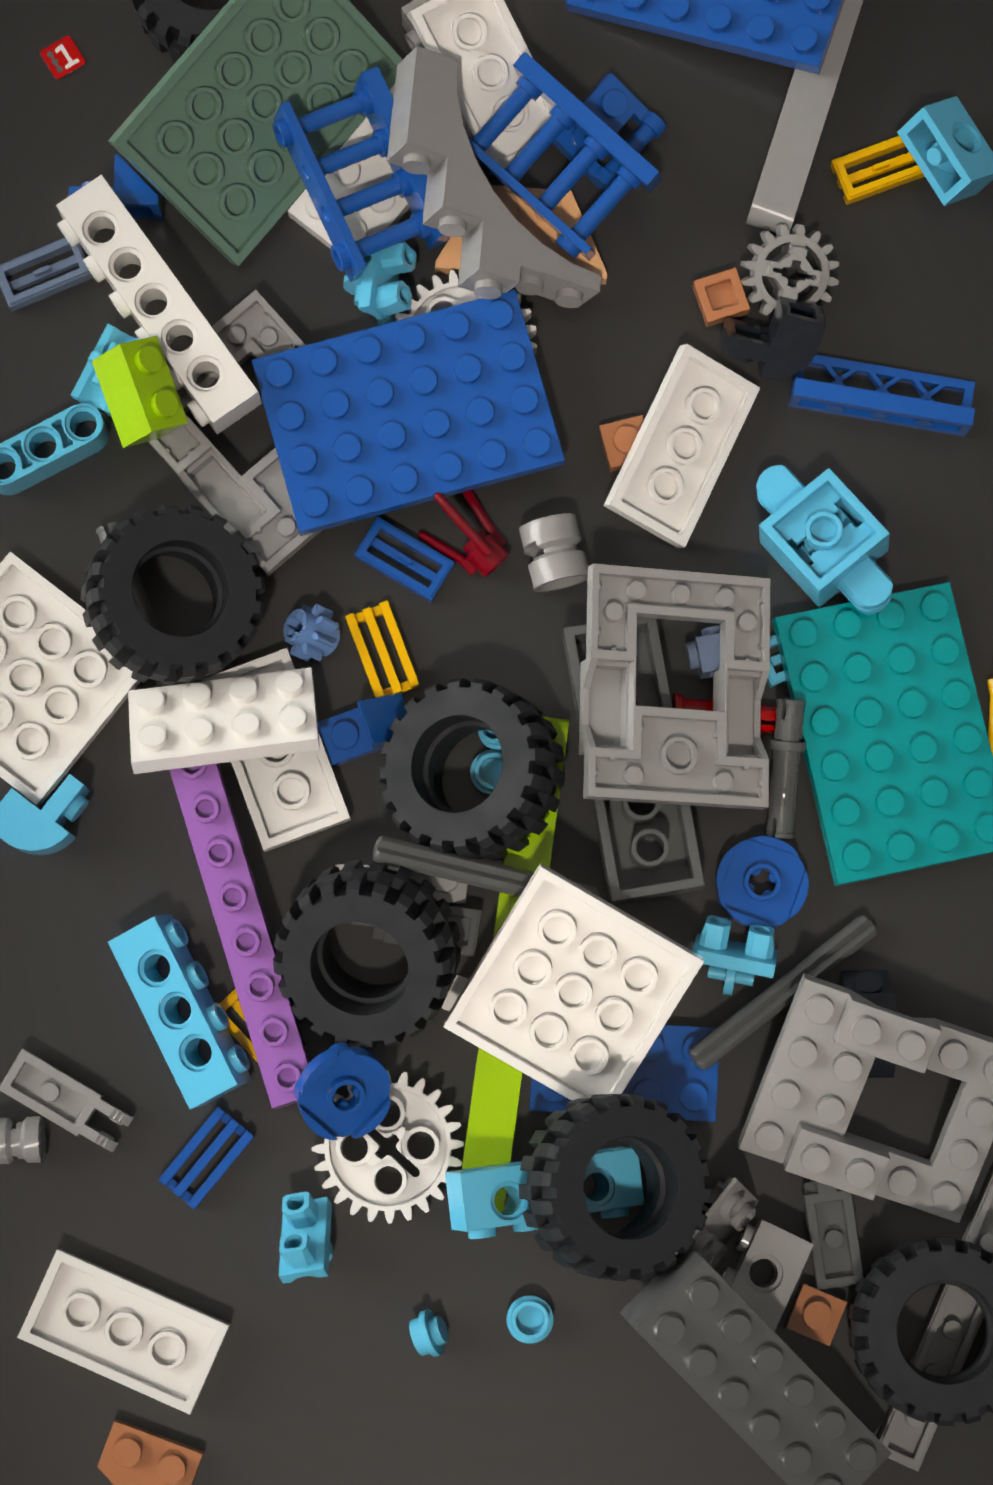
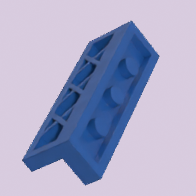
M815 355L808 366L823 368L832 380V383L803 379L804 369L793 376L789 407L965 437L973 426L975 408H971L975 382L822 355ZM835 371L846 373L839 377ZM855 374L864 375L869 378L877 390L872 391L845 386L844 382ZM879 378L890 381L883 385ZM899 382L910 383L921 398L890 394L888 390ZM924 386L933 387L934 389L927 392ZM944 389L963 393L961 406L936 402L932 397Z

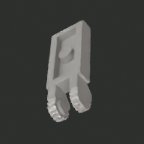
M26 1049L20 1051L0 1085L1 1092L75 1136L80 1137L82 1135L111 1152H114L118 1145L114 1137L88 1125L96 1109L109 1116L110 1120L119 1125L128 1127L133 1120L131 1115L103 1100L104 1095Z

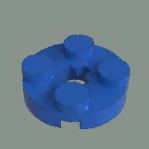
M758 836L741 841L727 851L716 871L715 888L719 905L737 923L750 928V925L755 924L777 927L789 920L801 909L807 897L809 879L803 862L792 846L774 837ZM761 870L769 872L768 880L774 883V889L772 891L765 890L760 896L754 893V885L749 883L750 875L758 876Z
M340 1042L332 1045L329 1050L324 1051L309 1062L294 1086V1095L297 1099L299 1112L314 1133L328 1140H338L337 1137L349 1135L355 1139L370 1133L387 1115L391 1103L389 1098L391 1081L386 1069L375 1055L365 1049L351 1047L347 1043ZM347 1084L352 1085L350 1090L353 1093V1097L347 1101L344 1098H340L337 1102L333 1101L336 1096L335 1091L339 1087Z

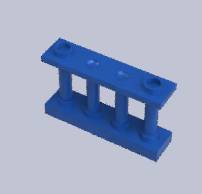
M524 52L513 64L517 75L520 77L516 82L518 87L472 140L469 137L468 139L478 164L483 165L559 234L555 242L574 259L581 253L590 261L595 256V253L585 240L631 188L636 191L641 185L648 193H651L662 180L661 175L654 166L532 57ZM541 96L553 107L549 112L551 115L550 119L504 169L485 151L531 99L536 101ZM575 126L586 136V139L582 142L585 147L537 199L518 181L564 129L569 131ZM608 156L620 167L616 171L618 177L573 228H569L552 210L597 159L602 161Z
M378 66L361 73L353 88L352 97L298 118L290 102H284L280 105L272 124L278 144L282 148L287 147L332 243L330 250L333 261L339 271L345 270L350 282L357 280L367 267L363 259L364 257L415 236H418L420 239L424 238L429 250L445 244L450 238L441 234L438 229L422 224L427 175L411 174L406 172L403 167L389 163L393 171L390 179L337 200L325 178V175L378 154L387 159L393 97ZM357 114L363 117L367 116L374 131L371 138L316 159L305 136L306 134ZM397 195L400 198L405 197L412 212L409 220L357 241L354 240L344 218L345 216Z

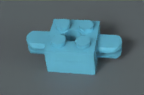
M783 465L771 466L764 470L756 484L757 499L770 513V516L759 524L760 544L819 608L841 591L858 611L866 615L876 614L884 610L890 603L893 584L891 578L876 561L888 552L890 533L830 468L825 470L807 486L789 468Z

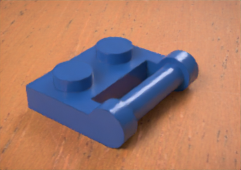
M612 73L606 74L582 101L586 107L616 133L631 118L639 127L626 142L638 153L643 150L652 138L658 139L667 129L664 121L658 115L649 111ZM573 126L569 131L564 129L552 144L571 162L585 147L582 142L586 139V136ZM612 159L605 167L595 162L584 175L604 193L618 177L616 171L620 167Z

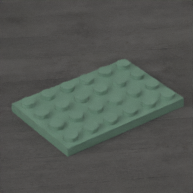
M229 0L108 142L231 264L240 266L306 188L287 147L282 148L278 144L273 132L272 124L280 105L289 101L298 118L353 96V88L361 73L377 66L390 90L395 84L397 65L403 59L349 0ZM357 114L306 134L305 136L316 159L338 151L367 116L363 117Z

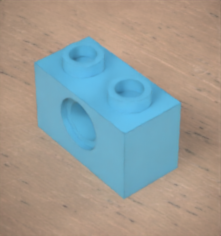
M957 96L924 106L897 132L944 206L976 195L993 180V151Z

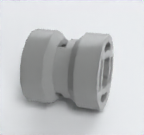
M26 1117L22 1122H17V1124L10 1118H0V1164H11L16 1157L24 1159L27 1163L44 1162L46 1134L43 1117Z

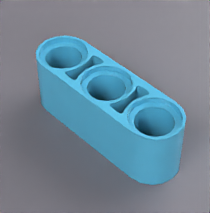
M84 403L73 405L0 443V465L5 462L16 464L12 476L4 480L0 479V494L10 496L18 494L104 448L109 439V430L97 408ZM90 420L97 423L94 433L90 436L78 437L75 435L76 428L81 422ZM53 441L56 443V449L50 457L43 459L35 456L36 449L42 442Z

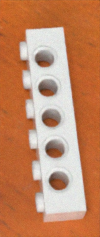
M102 175L56 205L63 219L57 226L72 247L80 243L89 255L83 259V262L95 280L99 283L106 279L114 292L109 295V298L121 316L125 319L132 315L140 326L134 332L137 338L158 337L176 390L183 387L191 397L192 401L186 405L201 427L209 423L216 434H219L262 404L259 392ZM109 228L115 231L112 239L105 243L93 241L95 234L101 229ZM128 264L141 266L140 272L134 278L123 279L119 277V272L124 266ZM159 299L167 302L165 310L158 315H149L144 312L147 304L153 300ZM186 335L193 338L192 345L185 351L178 352L170 348L172 341L178 336ZM213 371L220 375L218 382L212 387L202 388L196 385L197 378L204 372Z

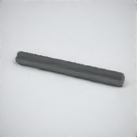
M381 836L376 840L373 850V860L376 863H386L388 866L397 868L403 866L414 872L519 897L534 874L532 871L474 857H464L453 852H448L447 854L440 853L428 846ZM574 882L599 897V890L596 887Z
M865 915L855 918L690 1048L688 1053L694 1064L701 1070L710 1068L792 1003L803 973L822 979L877 935V929L871 920Z

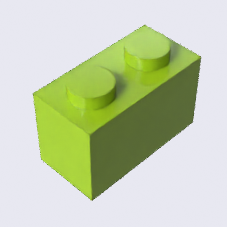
M157 336L121 343L92 360L123 448L160 439L188 423Z

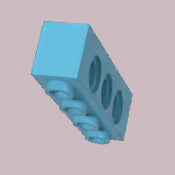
M171 914L154 916L108 941L190 1110L205 1105L252 1080L248 1072L250 1069L249 1059L243 1048L238 1044L235 1045L227 1029L229 1027L228 1016L219 1003H214L206 987L209 985L208 976L202 965L198 961L193 960L186 946L188 944L187 933L178 920L173 919ZM161 955L170 964V973L166 979L157 970V962ZM181 997L185 998L191 1007V1014L188 1020H184L177 1010V1004ZM201 1039L207 1041L211 1047L212 1055L209 1062L204 1061L199 1056L198 1044Z
M618 1146L599 1149L591 1159L584 1177L585 1181L587 1176L591 1174L596 1183L595 1191L590 1198H587L584 1194L589 1213L600 1211L601 1218L629 1215L628 1207L643 1205L644 1202L639 1157L631 1147ZM522 1161L445 1172L451 1229L468 1232L469 1239L497 1236L496 1227L513 1225V1232L538 1230V1228L527 1227L522 1214L530 1209L528 1200L519 1199V1184H527L528 1174L527 1171L520 1170ZM503 1187L508 1194V1204L503 1211L499 1212L495 1207L494 1197L497 1191Z

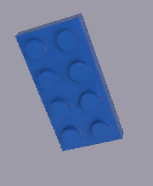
M664 1025L622 1094L642 1095L643 1099L658 1100L668 1106L667 1113H679L685 1120L716 1122L719 1060L710 1068L701 1070L694 1064L688 1053L690 1048L716 1028ZM531 1078L529 1111H566V1104L572 1100Z

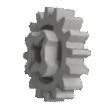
M778 224L775 237L769 231L763 230L760 233L763 241L761 246L749 243L747 248L754 257L752 261H741L740 265L750 270V276L744 277L740 281L742 285L752 286L753 291L746 297L748 302L762 301L758 311L760 314L767 316L776 308L779 296L797 300L798 293L809 285L814 287L807 296L799 301L817 305L816 302L818 300L830 303L832 298L825 290L827 285L835 286L839 283V280L829 276L830 270L839 266V261L827 260L826 255L831 252L833 246L828 243L817 244L821 236L819 231L813 230L805 237V225L795 224L790 234L786 224ZM786 243L782 246L781 254L770 261L765 260L773 249ZM808 250L815 259L817 270H813L806 259ZM783 267H791L794 270H798V273L805 274L806 277L788 279L782 276L781 273L774 272L773 268L783 269ZM762 276H766L773 286L772 296L774 298L766 291Z

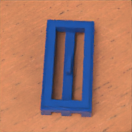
M378 516L354 553V557L430 603L433 602L438 590L442 588L446 577L455 566V562ZM379 532L384 533L441 567L436 574L376 538ZM370 547L378 550L430 581V586H424L367 551Z
M217 1107L158 1180L195 1210L255 1136L221 1107ZM221 1120L227 1126L182 1181L178 1183L174 1179L175 1175ZM234 1132L241 1137L198 1191L194 1195L187 1190L230 1136Z

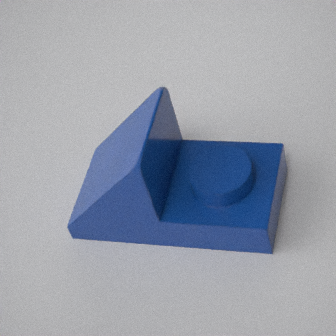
M115 154L114 187L111 188L132 218L163 219L164 210L159 196L118 154ZM91 181L83 182L81 186H69L68 197Z
M402 693L357 702L358 708L318 722V731L332 768L381 750L383 741L390 743L394 731L389 729L395 717L403 719L408 712L404 708L406 703Z

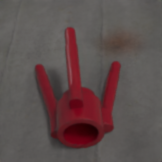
M472 490L462 492L485 532L481 530L477 533L457 509L440 492H436L434 494L435 501L470 539L463 547V550L468 555L467 557L425 531L418 532L419 539L461 565L470 576L478 571L486 578L510 555V552L504 547L507 541L497 532Z

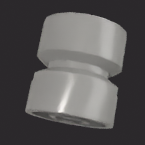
M563 513L542 517L528 522L519 528L524 553L533 557V561L528 565L535 592L560 590L587 580L589 566L585 551L579 550L576 547L581 542V535L575 514Z

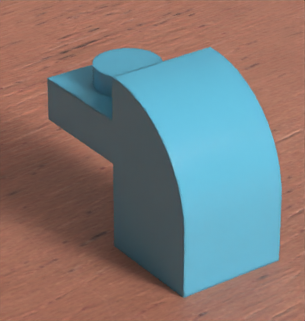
M69 774L40 810L19 792L11 788L0 802V838L12 847L32 855H48L64 849L76 837L62 826L67 820L74 822L83 813L89 803V800L85 797L91 790Z

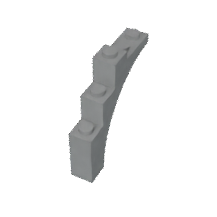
M416 46L397 65L387 162L403 167L406 172L411 174L427 175L422 224L438 229L445 236L462 237L458 287L473 291L476 296L483 299H496L501 296V293H507L512 288H516L517 292L524 295H538L554 300L561 307L579 308L600 292L601 275L569 262L542 244L515 219L493 191L475 158L465 131L458 97V60Z

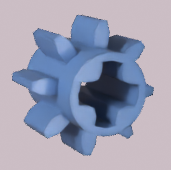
M317 603L313 608L304 604L301 609L294 610L287 617L283 634L285 642L293 645L290 651L291 655L306 662L310 658L321 661L322 656H328L336 649L340 640L339 623L331 620L333 611Z

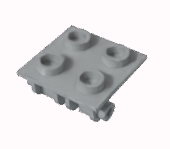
M728 1176L724 1183L719 1181L712 1190L711 1208L709 1209L703 1204L702 1210L706 1212L705 1215L708 1217L703 1231L694 1229L691 1237L695 1240L692 1248L712 1268H715L727 1252L726 1244L734 1233L744 1230L747 1223L750 1224L756 1213L754 1207L759 1202L735 1177L732 1179Z

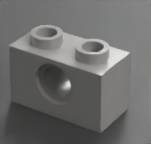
M758 1218L754 1226L747 1223L736 1245V1250L741 1251L742 1254L735 1269L727 1267L722 1278L775 1332L814 1244ZM759 1259H768L774 1268L773 1278L765 1285H755L749 1275L751 1265Z

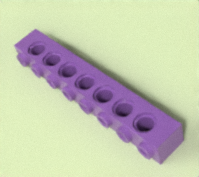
M217 763L171 769L169 771L271 1107L279 1109L295 1104L297 1099L294 1095V1086L299 1080L302 1071L309 1064L310 1059L297 1017L291 1011L293 1005L291 997L283 998L278 987V983L283 975H277L274 972L273 958L277 951L274 947L273 938L220 765Z

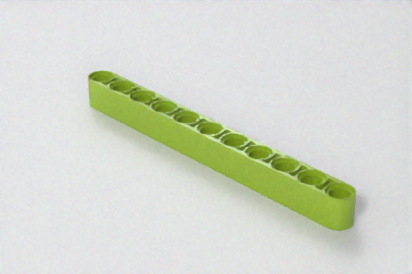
M543 716V718L553 724L558 734L552 741L562 745L565 757L569 720ZM564 761L557 763L558 769L563 771ZM556 787L554 797L558 799L561 787ZM548 810L543 819L548 823V826L540 835L531 832L527 836L530 841L527 847L519 852L507 848L508 854L504 858L503 865L532 872L536 871L540 863L550 868L557 810L556 812ZM499 893L493 939L519 899V896ZM479 1047L462 1170L511 1162L522 1072ZM503 1187L497 1191L494 1197V1204L499 1212L503 1211L505 1207L506 1190Z

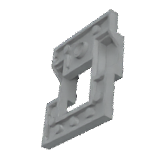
M256 289L212 326L239 366H242L252 356L256 359L305 346L304 342ZM213 371L204 372L197 378L196 385L202 388L212 387L218 382L220 375ZM181 387L177 390V393L186 413L189 411L186 404L191 402L192 399L186 390ZM186 415L187 424L160 439L149 441L150 445L173 469L182 483L212 516L217 514L227 520L223 527L231 535L237 530L242 533L247 539L242 545L243 549L247 554L255 552L260 562V569L267 576H270L321 531L303 536L299 535L276 448L241 476Z
M595 563L588 567L586 659L581 662L579 755H584L583 799L757 810L769 807V758L760 738L761 698L770 672V578ZM637 617L720 624L719 670L713 672V711L636 706Z
M803 973L739 1137L738 1147L740 1150L782 1163L784 1171L870 1200H874L875 1195L959 1223L993 1142V1038L936 1018H912L877 1006L851 989ZM875 1057L924 1074L926 1069L961 1080L930 1160L846 1132Z

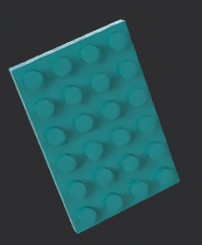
M950 582L893 593L887 607L876 614L866 615L858 611L851 602L775 617L772 620L789 696L795 700H806L802 741L806 742V751L803 752L834 886L993 853V756Z

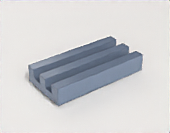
M62 238L1 264L0 287L10 310L14 312L94 278L83 262L85 255L80 244L78 243L72 247L66 238ZM70 250L74 253V255L41 267L11 282H8L6 278ZM76 266H79V267H80V268H78V269H76V270H73V271H71V272H68V273H66V274H64V275H61V276H59V277H57V278H54V279H52V280H49V281H47V282H45V283H42V284H40V285H38V286H35V287H33V288H30V289H28V290H26V291H23V292H21V293H19V294H16V295L13 294L14 292H17V291H19V290H22V289H24V288H26V287H29V286H31V285H33V284H36V283H38V282H41V281H43V280H45V279H48V278H50V277H52V276H55V275L60 274V273H62V272H64V271H67V270H69V269H72V268H74V267H76Z

